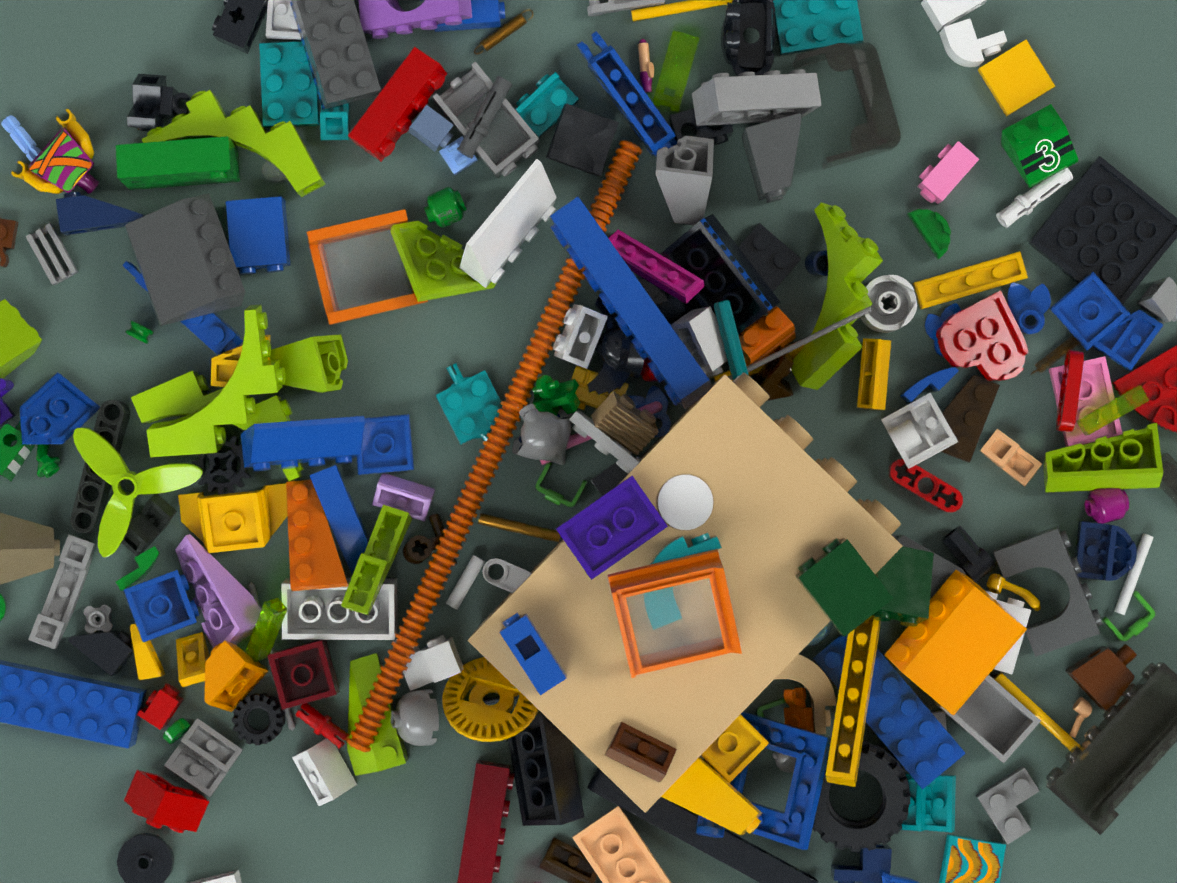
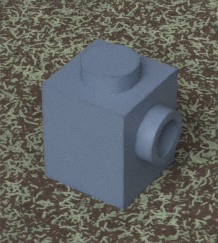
M426 105L412 123L408 132L435 152L439 146L445 148L454 136L450 133L454 125Z

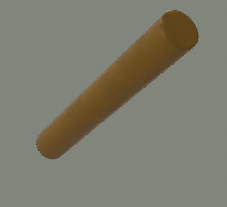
M480 513L478 524L554 542H559L561 537L556 530Z

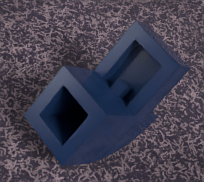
M878 844L876 849L868 851V848L860 849L859 866L831 864V876L838 883H883L882 873H890L892 849L888 844Z

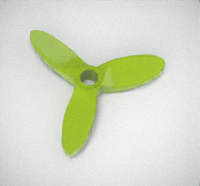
M78 427L74 430V443L82 458L99 477L112 485L114 492L105 508L99 527L98 549L102 557L112 555L122 543L129 528L135 498L138 495L175 491L195 483L203 474V469L189 463L164 464L138 473L129 471L121 455L98 433L85 427ZM123 479H129L134 483L133 492H126L122 489L121 481Z

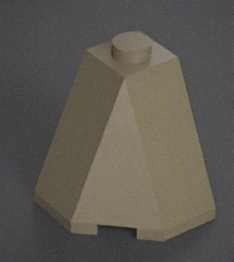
M0 513V585L54 568V556H60V540H54V529Z

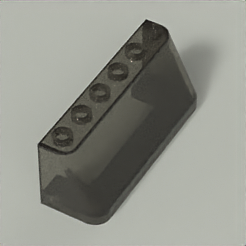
M1153 662L1150 663L1142 671V679L1136 685L1132 683L1122 693L1124 698L1117 706L1115 704L1111 705L1103 714L1105 719L1098 727L1096 725L1092 726L1084 735L1086 740L1079 747L1074 746L1065 756L1067 761L1060 768L1055 767L1046 777L1048 780L1046 787L1084 824L1099 835L1119 815L1114 809L1177 742V674L1163 662H1159L1156 665Z

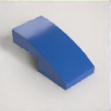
M956 367L932 373L912 384L900 396L906 403H910L927 386L934 392L939 391L959 370Z

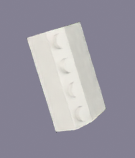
M538 159L534 161L466 243L459 268L485 288L490 282L496 284L505 272L502 269L508 261L513 263L522 252L519 248L525 240L530 242L539 231L536 226L541 220L547 222L556 210L553 205L557 197L544 167Z

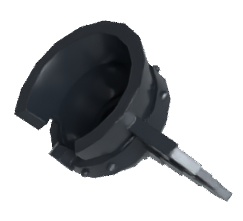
M598 296L595 306L601 314L608 316L605 322L606 331L599 338L595 348L603 361V365L595 379L587 385L589 393L596 391L600 395L605 392L609 394L616 388L620 389L629 376L638 379L643 369L644 360L631 342L634 337L632 335L626 337L615 319L618 316L615 312L611 315Z

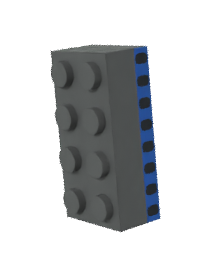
M291 0L290 4L322 109L325 110L375 97L381 88L354 0Z

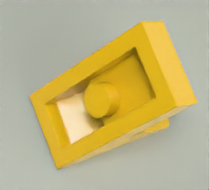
M203 632L176 639L178 679L181 686L185 687L205 681V661L210 657Z

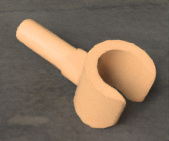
M1079 697L1072 707L1078 713L1069 734L1076 738L1084 719L1092 713V706L1083 697Z

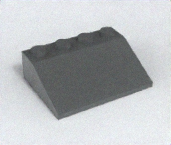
M209 193L182 199L125 225L160 326L242 306L245 289Z

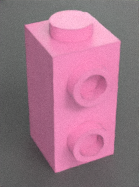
M959 141L953 146L948 143L937 155L941 159L935 167L929 165L919 176L923 181L917 187L922 190L920 192L921 196L930 203H941L979 160Z

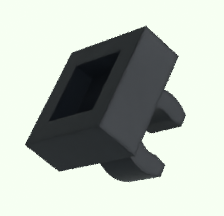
M162 86L160 115L165 119H173L177 114H189L187 109H180L178 105L181 100H190V96L186 93H179L174 87Z

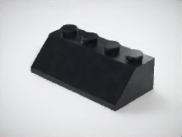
M538 710L529 726L517 735L508 738L523 826L563 825L585 817L572 742Z

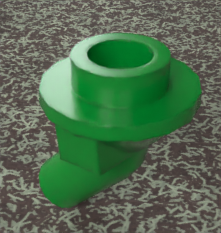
M38 444L36 460L38 462L37 475L39 478L44 476L50 478L60 469V458L48 456L49 444Z

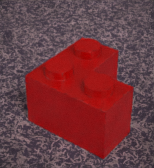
M140 770L136 771L124 799V802L132 807V812L147 819L146 823L150 826L162 828L165 825L179 833H184L185 830L196 832L209 804V800L195 790L173 786L160 775Z

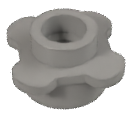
M102 605L98 608L87 606L83 612L87 620L85 630L88 633H94L97 630L109 632L113 627L110 614L112 612L111 607L108 605ZM97 616L101 618L99 622L96 621Z

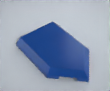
M57 372L20 406L22 444H64L74 434V430L83 426L99 410L100 406Z

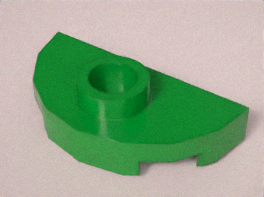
M917 209L908 213L907 216L937 260H939L947 252L950 244L951 230L947 220L938 212L928 209Z

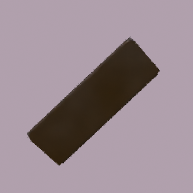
M553 837L539 868L568 883H594L597 874L582 851Z

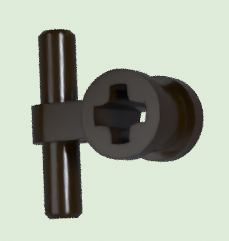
M436 513L429 516L435 537L428 539L421 535L414 536L404 545L403 556L407 562L420 564L430 556L432 551L437 550L435 546L440 544L439 538L445 534L442 532L444 526L439 514ZM414 546L417 548L422 547L423 551L420 554L418 552L413 553L412 548Z

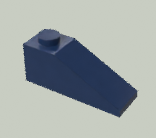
M80 192L63 194L64 198L56 199L60 232L65 235L121 228L145 216L81 195Z

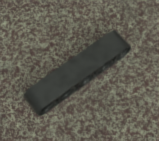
M107 400L99 408L93 431L100 436L110 432L113 436L111 445L120 454L130 410L122 401ZM114 405H117L120 409V416L116 420H112L109 417V410ZM86 462L70 517L71 527L79 533H91L100 527L111 485L99 477ZM91 486H95L99 492V496L95 501H91L87 495L88 489ZM84 513L89 514L92 519L91 525L88 528L83 527L80 522V518Z

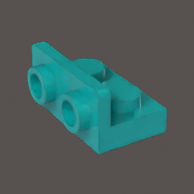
M556 72L551 76L546 74L536 84L538 89L531 95L526 93L516 103L518 106L516 108L517 113L538 138L559 120L565 104L574 106L579 101V98L561 81L560 76Z

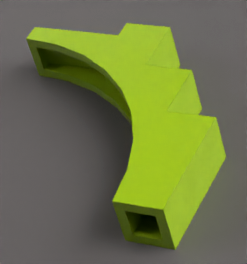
M204 90L199 91L191 97L190 101L186 102L191 113L177 115L171 120L172 123L163 128L156 127V129L150 130L147 136L142 139L143 143L228 136L234 145L257 153L274 164L287 177L301 198L326 185L291 121L287 123L285 121L279 122L272 126L271 131L267 133L250 105L234 109L230 113L231 116L227 117L211 90L207 92Z
M822 202L814 211L822 226L827 245L828 278L822 310L811 335L873 304L867 295V288L861 282L883 262L877 252L879 248L876 243L870 238L858 237L857 232L848 225L845 220L846 214L840 207ZM857 319L804 345L802 350L793 359L794 364L791 369L800 386L819 390L862 348L857 338L858 333L851 326Z
M261 304L250 305L244 310L245 335L242 352L235 371L222 392L194 413L171 421L153 423L147 429L150 457L217 453L226 441L225 429L220 427V425L247 423L256 411L255 399L250 397V395L277 393L282 388V384H285V369L280 367L279 359L268 360V357L271 356V344L269 340L265 339L264 331L268 327L266 312H262Z
M190 371L132 396L131 399L141 423L148 424L167 417L194 413L211 402L224 388L207 395L206 391L209 390V386L204 375ZM276 395L255 404V414H252L253 417L247 423L233 425L247 430L253 424L291 421L289 415L292 414V410L286 399L282 400L280 396ZM298 463L296 468L282 470L288 481H295L303 477L301 471L304 470L302 463Z

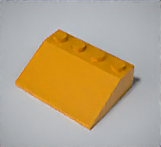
M955 570L931 598L928 619L918 623L917 626H908L884 656L950 714L955 715L1027 628L975 581L960 571Z

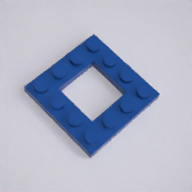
M743 711L741 715L769 742L765 749L797 758L785 812L751 802L762 812L758 818L761 823L752 833L801 850H808L827 767L831 737ZM749 764L730 782L741 794L743 793Z

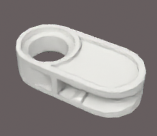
M497 558L487 561L482 571L483 577L488 583L511 593H514L532 574L525 569ZM494 564H500L504 568V575L498 580H493L489 575V569Z

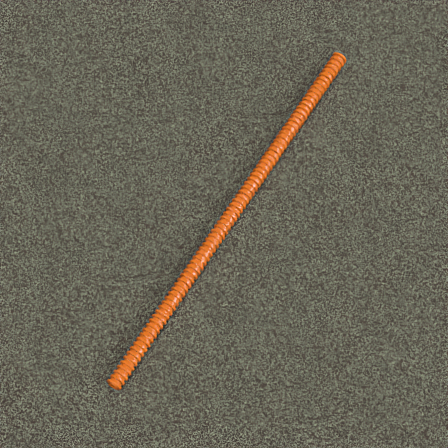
M627 140L619 142L621 147L615 151L617 156H613V164L608 166L610 171L605 173L606 180H602L601 184L603 186L598 188L599 195L594 197L596 202L590 206L592 208V211H589L604 233L607 231L606 225H610L611 221L609 218L614 216L613 209L618 207L616 202L621 200L620 194L625 192L623 187L628 185L627 178H631L632 174L630 172L635 170L634 163L639 161L637 156L643 152L638 145ZM571 258L566 259L567 265L562 268L564 272L558 276L560 281L555 283L556 290H552L551 294L553 296L547 300L549 305L544 307L546 312L541 314L542 320L537 322L538 329L533 331L535 336L529 340L531 345H527L526 349L528 351L522 355L524 360L519 362L521 367L516 369V377H512L513 384L508 386L510 391L504 395L506 399L501 402L502 408L497 410L499 415L493 419L495 424L490 426L492 430L486 434L488 439L482 443L485 446L479 450L481 453L480 457H476L477 463L472 465L474 470L468 474L470 479L465 481L466 487L461 489L463 494L457 498L459 503L453 507L455 512H451L450 516L452 518L446 522L448 527L442 531L445 534L443 537L440 536L439 540L441 542L435 546L437 551L431 555L434 558L428 562L430 565L429 569H425L426 575L420 579L423 582L417 586L419 591L414 593V601H410L411 608L406 610L408 615L402 619L404 624L399 626L400 632L395 634L397 639L391 643L393 648L387 652L389 657H385V665L380 667L382 672L376 676L379 679L373 683V686H375L374 690L369 691L371 696L365 700L367 705L362 707L363 714H359L358 718L360 720L354 724L356 729L351 731L353 736L347 740L349 745L363 752L371 751L369 746L375 742L373 737L379 733L377 728L382 726L380 722L386 718L384 713L390 709L388 704L393 702L392 695H396L397 691L395 689L401 685L399 680L404 678L402 673L408 669L406 666L407 662L410 663L412 660L410 658L411 654H415L413 649L419 645L417 640L422 638V630H426L424 625L430 621L428 616L434 612L432 607L437 605L435 601L441 597L439 592L445 588L443 583L448 581V578H446L447 574H451L452 570L450 568L456 564L454 559L459 557L457 552L463 548L461 546L462 541L466 542L465 535L470 533L468 528L474 524L472 519L477 517V509H481L479 504L485 500L483 495L488 493L487 486H491L492 482L490 480L495 478L494 471L499 469L497 464L502 462L503 458L501 456L506 453L505 447L510 445L508 440L514 436L512 431L517 429L516 423L521 420L519 412L524 406L528 405V402H526L527 398H531L530 392L537 381V376L542 374L541 368L546 365L544 361L550 357L548 352L553 350L551 345L555 342L556 335L560 334L559 328L564 326L562 321L566 312L571 308L570 304L575 302L573 297L578 295L577 288H581V280H585V276L582 273L585 271V268L583 267L579 270Z

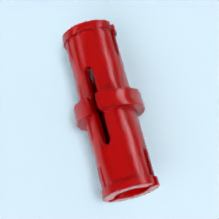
M309 703L302 704L300 708L304 711L298 710L295 716L315 729L314 733L319 736L321 734L337 746L338 749H341L345 744L341 739L347 741L350 734L334 724L330 716L322 715Z

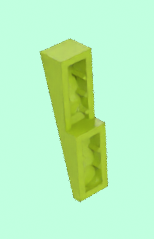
M386 505L382 506L366 550L359 557L342 601V607L369 616L412 521V517L408 512Z

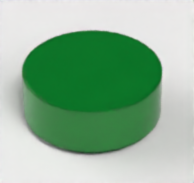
M181 718L164 732L163 738L169 745L173 744L189 730L191 725L185 718Z

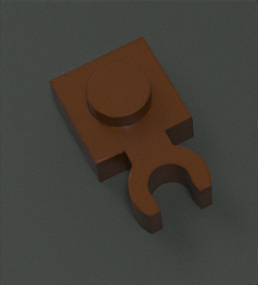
M0 218V266L6 268L9 263L6 248L14 249L18 222Z

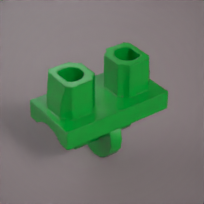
M548 375L539 376L536 386L532 388L534 399L531 404H534L539 412H550L556 416L560 410L558 406H561L567 414L574 413L581 403L575 394L579 384L575 379L559 383L557 380L553 381Z

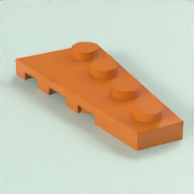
M312 480L286 482L291 590L301 591L347 587L348 583L331 530Z

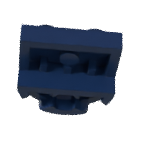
M1079 521L1075 556L1082 572L1078 573V576L1105 581L1120 579L1135 564L1137 557L1135 542L1119 526Z

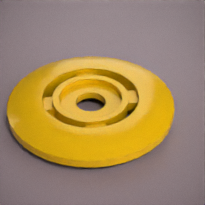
M485 657L474 659L464 664L462 672L451 676L445 685L442 705L446 719L458 733L473 740L494 742L513 737L529 726L538 712V709ZM473 687L469 695V701H465L468 691ZM488 693H496L500 696L499 702L494 705L485 704L483 698ZM519 695L514 711L510 713L514 706V697Z

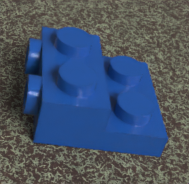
M178 570L123 590L143 643L197 623L195 618L199 616L197 606L194 600L189 601L186 591L189 590L187 579L184 574L179 575Z

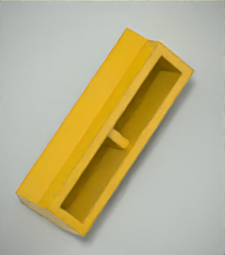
M863 338L857 408L885 410L891 349L890 340Z

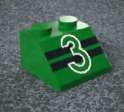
M1052 104L1002 130L1001 146L1029 188L1077 163L1079 160L1066 125Z

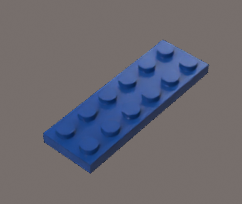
M840 635L813 658L838 689L840 687L848 635L845 637ZM877 648L866 723L923 790L966 753Z

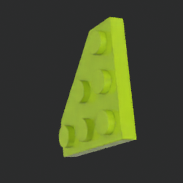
M420 221L394 224L390 232L418 302L495 287L496 284L490 282L486 288L459 268L464 250L462 249L463 245L445 235H442V237L429 231L427 229L428 226Z

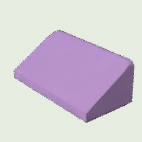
M383 473L378 481L372 505L380 508L383 505L408 512L412 518L425 522L435 489Z

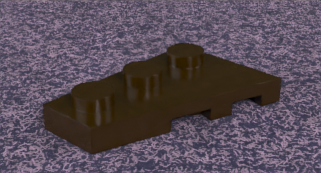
M972 375L955 395L942 414L958 442L941 451L942 453L970 463L999 389V384Z

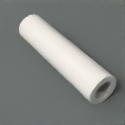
M475 555L472 556L447 599V605L458 610L484 565V560Z

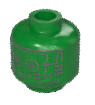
M451 187L443 188L428 195V206L423 207L429 222L435 221L441 228L462 220L464 216L463 211L467 210L459 191H454Z

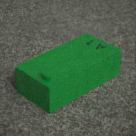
M228 136L116 145L117 178L129 190L240 182L238 149Z

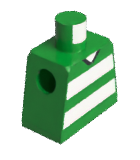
M20 421L15 428L6 423L0 430V475L9 481L13 480L35 444H22ZM17 440L16 445L11 447V444Z

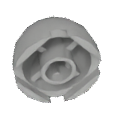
M422 689L406 693L398 701L396 711L391 712L392 728H397L399 736L409 744L430 746L436 743L437 738H432L433 731L439 730V713L436 699H430L429 694L433 693L432 690Z

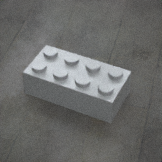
M804 69L789 72V74H781L778 70L769 71L763 75H755V72H743L738 74V76L729 77V73H718L713 75L711 80L701 83V87L692 93L696 126L769 122L798 113L801 114L802 118L822 106L817 73H806Z

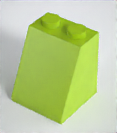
M6 299L0 302V378L3 379L31 357L42 342L38 332L29 326L21 317L19 311L14 306H11Z

